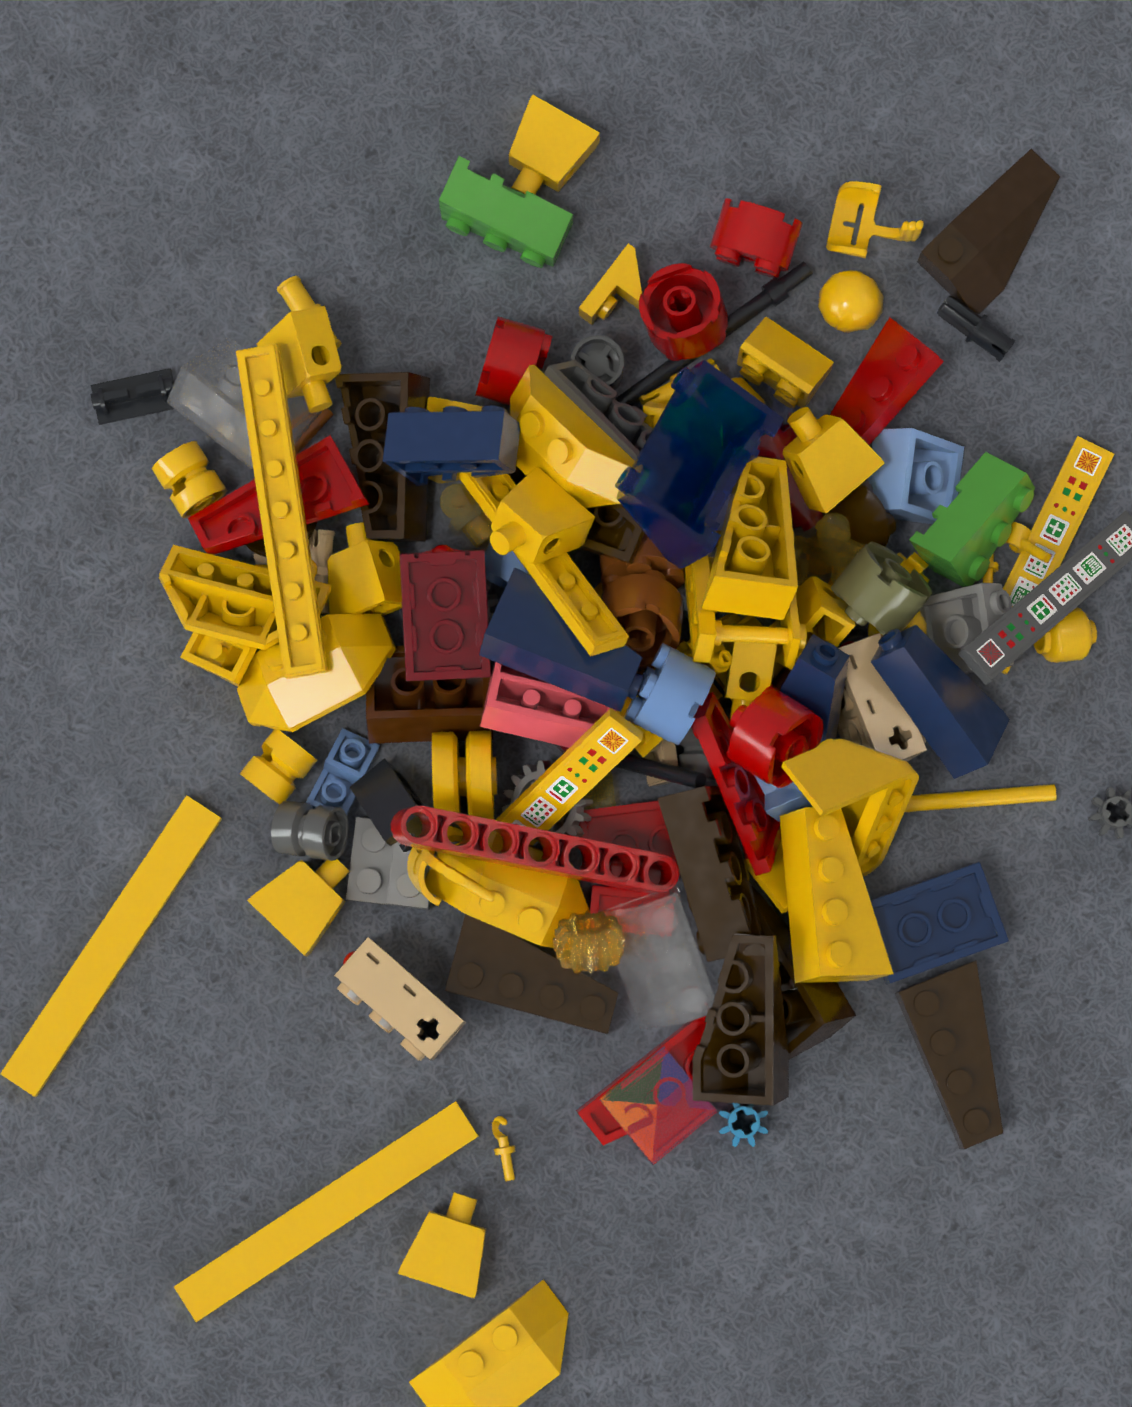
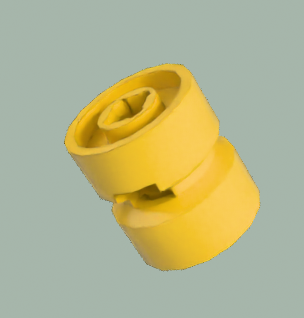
M191 441L175 448L160 458L151 468L163 488L172 489L173 492L170 499L182 518L194 515L221 499L227 492L215 470L206 469L209 461L197 441Z
M274 729L261 745L263 754L261 756H253L239 774L280 805L296 789L294 780L296 778H304L317 762V759L280 730Z

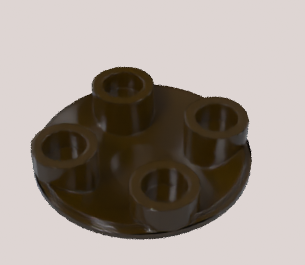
M868 480L860 484L828 513H824L825 521L835 539L847 552L854 556L870 542L886 547L889 536L896 531L894 517L886 512L879 498L873 493V488Z

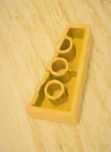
M745 455L732 487L701 609L784 620L798 588L787 465L785 460Z
M804 807L779 816L795 983L869 981L892 975V967L842 809L840 808L821 817L814 807Z

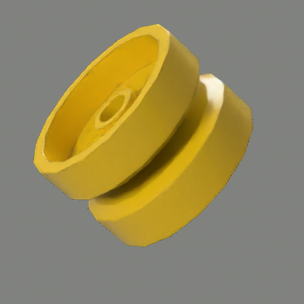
M491 730L470 731L466 737V757H459V743L454 732H432L434 808L461 813V797L467 796L468 815L494 820V795H497L496 757H493Z

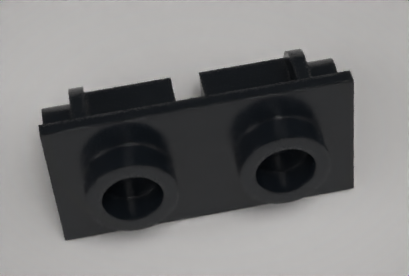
M171 368L91 385V401L94 410L96 409L99 425L179 408Z

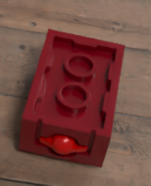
M442 544L426 552L401 553L400 573L406 681L491 677L490 659L479 655L484 634L488 627L485 549L458 550Z

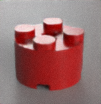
M725 198L710 248L715 250L716 260L739 267L741 260L754 264L755 272L778 279L780 271L786 272L789 269L803 222L795 218L793 225L783 222L785 213L740 200L739 206L736 208L733 207L732 199Z
M678 263L658 270L647 281L648 285L639 298V312L651 342L666 358L672 361L697 358L724 342L728 314L718 284L710 273L705 270L703 272L692 268L690 264Z
M498 316L475 396L510 406V397L528 366L535 365L537 368H543L552 336L545 334L544 329Z
M769 686L749 706L741 705L733 713L730 725L734 730L726 755L728 759L764 782L777 788H783L793 782L782 769L783 762L812 750L820 744L823 735V720L809 708L775 687Z

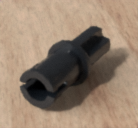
M948 296L937 311L938 316L967 336L966 342L972 340L999 362L1015 343L1013 338H1009L986 321L987 315L984 314L981 317L954 296Z

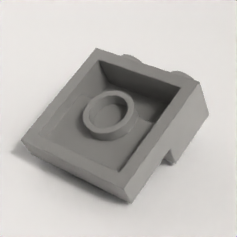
M979 583L932 595L927 599V602L920 611L927 623V636L965 674L974 673V671L958 653L1012 608L1009 594L1002 589V584Z
M356 817L346 900L429 910L430 901L414 887L408 876L407 861L410 851L403 852L399 842L389 846L368 818ZM428 864L425 868L424 879L430 869Z

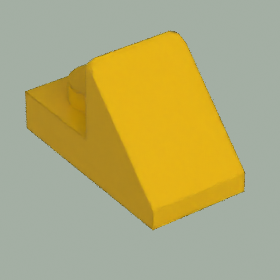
M629 243L579 307V316L591 325H593L598 317L605 320L618 303V300L614 298L616 293L639 310V298L642 294L636 251Z
M193 632L180 658L238 687L257 648Z

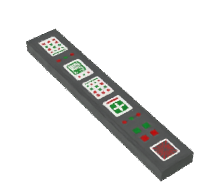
M1125 510L958 653L985 685L1132 560V516Z

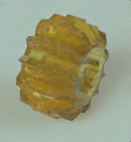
M588 910L585 914L580 915L572 913L570 919L560 920L558 928L555 929L553 945L556 958L560 960L562 968H572L574 973L577 974L582 971H588L590 974L597 970L606 972L609 966L620 964V958L624 955L625 933L622 932V925L618 924L617 917L606 916L603 911L596 914L590 913Z

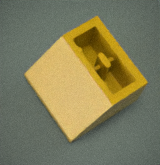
M767 316L743 342L737 359V365L742 367L739 372L744 378L757 386H760L763 381L776 390L773 396L778 401L792 409L796 404L801 408L807 406L832 370L834 364L832 360Z

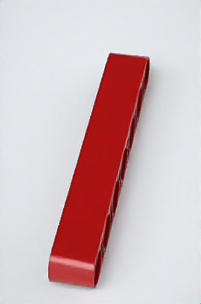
M413 806L402 809L393 816L391 821L393 837L400 844L409 847L643 893L666 892L672 889L679 879V867L672 857L661 853L426 806ZM411 814L417 816L422 822V831L417 838L411 836L406 828L407 819ZM452 822L458 824L463 832V838L459 845L452 844L447 836L448 827ZM493 830L498 832L503 839V847L498 854L493 852L488 845V837ZM533 839L538 840L543 847V855L539 861L533 860L528 852L529 844ZM573 847L578 848L583 856V862L579 869H575L569 862V853ZM613 855H616L622 862V871L618 877L614 876L609 870V861ZM653 863L657 864L662 872L661 880L657 885L648 876V870Z

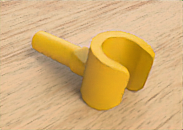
M1013 522L1011 534L1006 543L1010 544L1011 550L1015 553L1024 551L1044 563L1049 562L1051 554L1028 541L1031 530L1020 523Z

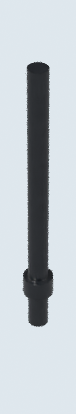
M803 261L780 279L774 277L761 287L762 292L728 316L726 337L773 304L776 307L787 299L789 291L813 275L809 266ZM699 357L681 359L679 361L668 359L616 397L615 400L619 403L635 405L640 401V396L652 392L669 380L672 375L680 372Z

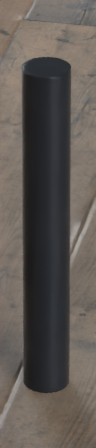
M628 754L615 766L616 768L692 788L703 787L706 784V775L704 773Z

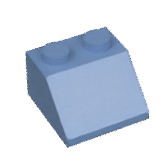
M914 428L883 429L872 442V449L882 458L885 464L867 480L873 488V493L883 504L886 512L890 513L894 519L933 524L937 520L932 516L935 509L939 505L947 508L958 496L955 486L960 482L964 446Z

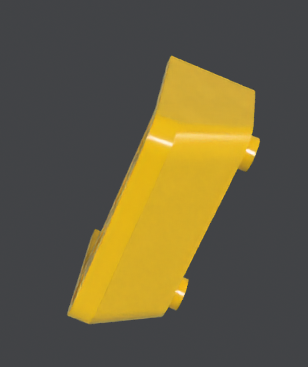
M832 738L827 739L816 748L784 761L781 766L782 769L821 817L840 808L842 809L862 875L865 877L873 872L885 859L919 780L918 773L905 760L842 738L836 740ZM781 839L771 872L756 876L749 859H746V864L750 874L783 914L788 911Z

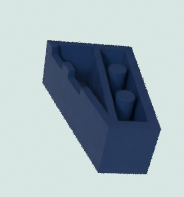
M448 406L443 408V412H430L424 408L408 407L405 408V412L388 414L383 462L417 486L427 485L428 477L443 475L442 480L445 482L456 481L458 472H472L471 476L474 478L515 473L520 423L510 416L506 409L498 406H483L481 411H468L461 407Z

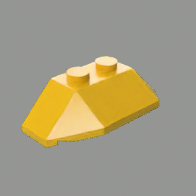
M535 365L528 366L510 397V416L520 423L516 466L526 476L533 469L539 467L585 508L625 503L644 469L544 375Z
M176 545L172 546L159 573V579L185 630L266 650L279 642L270 577L267 568ZM315 581L319 613L321 614L331 592V585Z
M327 614L320 618L328 672L286 679L284 677L279 642L266 650L261 649L255 652L237 688L248 722L252 726H264L271 729L294 732L365 695L380 674L387 658H391L396 650L384 617L381 614Z
M492 831L488 837V845L497 854L503 847V839L498 832ZM529 845L528 852L530 857L535 861H539L543 855V850ZM440 852L436 853V857L493 892L495 900L492 902L485 901L431 867L424 879L429 892L440 897L443 901L464 914L537 945L574 952L590 915L588 905L577 879Z
M543 1279L419 1373L409 1383L427 1407H518L560 1375L569 1313Z

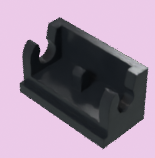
M385 758L350 786V789L389 846L398 842L391 832L393 816L398 811L408 807L424 806L406 778ZM413 814L408 817L406 822L408 833L417 838L422 831L421 820ZM403 844L399 845L403 852L412 849V847Z

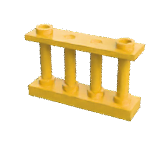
M686 508L680 535L683 544L685 589L693 662L710 663L714 646H720L721 642L783 644L785 666H794L798 650H804L807 638L806 625L799 623L796 593L784 620H780V627L722 625L721 620H715L717 611L701 609L714 557H708V551H710L711 547H717L721 530H712L711 526H705L703 508Z

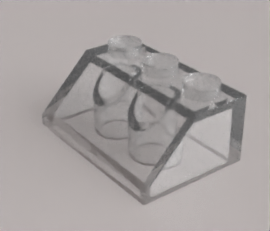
M228 337L181 366L167 403L253 470L236 356L237 350L245 348ZM304 396L287 399L294 446L322 412L310 413Z
M675 885L666 892L651 893L598 912L640 1030L681 1025L707 1015L708 1009L712 1007L716 991L703 955L699 950L697 938L678 885Z

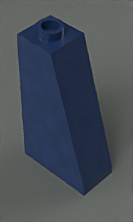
M514 567L484 634L479 655L621 712L627 697L635 700L643 682L644 676L637 673L642 657L626 645L590 657L535 580L524 571Z
M917 625L903 631L893 629L881 637L878 641L879 647L871 660L872 665L952 777L956 779L988 765L1010 720L1006 713Z
M813 634L780 691L812 710L823 720V735L820 742L822 743L830 738L836 740L850 655Z

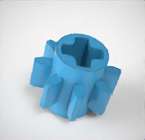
M732 1103L734 1109L730 1113L719 1111L718 1114L721 1117L727 1118V1126L722 1127L719 1130V1134H725L730 1131L734 1135L732 1139V1146L734 1147L739 1144L740 1138H747L749 1145L754 1147L755 1140L753 1135L757 1131L763 1134L768 1133L765 1127L760 1126V1118L765 1117L768 1111L757 1113L752 1109L754 1104L740 1106L739 1103ZM740 1110L745 1115H753L755 1119L749 1125L751 1131L747 1134H744L742 1129L734 1130L732 1127V1123L737 1120L736 1112Z

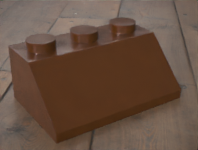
M395 646V652L391 658H387L380 674L366 693V723L369 744L432 742V732H454L458 741L466 740L470 731L490 730L493 740V730L480 727L491 677L406 681L404 646Z

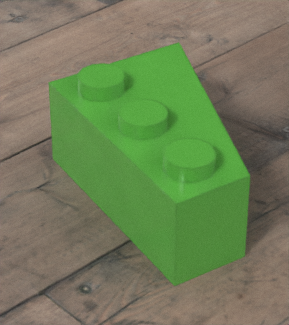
M458 156L439 198L442 220L447 221L445 226L462 236H468L469 232L484 237L483 243L494 250L505 252L508 247L522 253L520 259L534 267L543 268L544 263L554 267L573 225V214L529 191L523 194L502 185L505 179L494 173L488 179L468 170L470 161Z
M988 452L981 456L955 486L959 494L947 508L939 505L935 509L932 516L937 520L923 535L916 531L909 539L920 557L929 565L928 568L962 587L971 586L975 581H979L984 577L989 568L990 557L997 547H1001L1006 543L1012 531V523L1020 512L1022 513L1028 509L1034 497L1035 486L1026 472Z

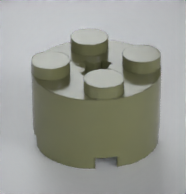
M875 542L866 544L831 586V590L848 604L845 612L853 621L861 626H865L869 622L883 636L893 629L903 631L927 602V599L932 594V590L915 569L909 574L900 565L904 559Z

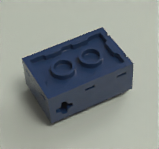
M980 862L871 900L893 971L892 975L883 977L886 985L1009 941Z

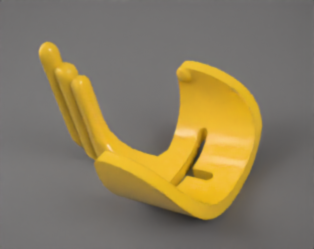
M846 182L838 190L826 249L866 259L869 239L873 235L905 242L916 241L921 234L924 222L922 220L917 222L904 221L901 228L875 225L874 216L882 186L867 182ZM859 205H863L864 208L856 245H852L851 240L854 228L844 226L843 222L855 223Z
M449 826L447 830L449 841L461 842L463 838L462 830ZM412 847L407 861L408 876L414 887L434 905L439 906L442 900L440 897L429 892L426 887L424 873L427 864L438 873L485 901L492 902L495 900L493 892L444 863L434 855L435 851Z

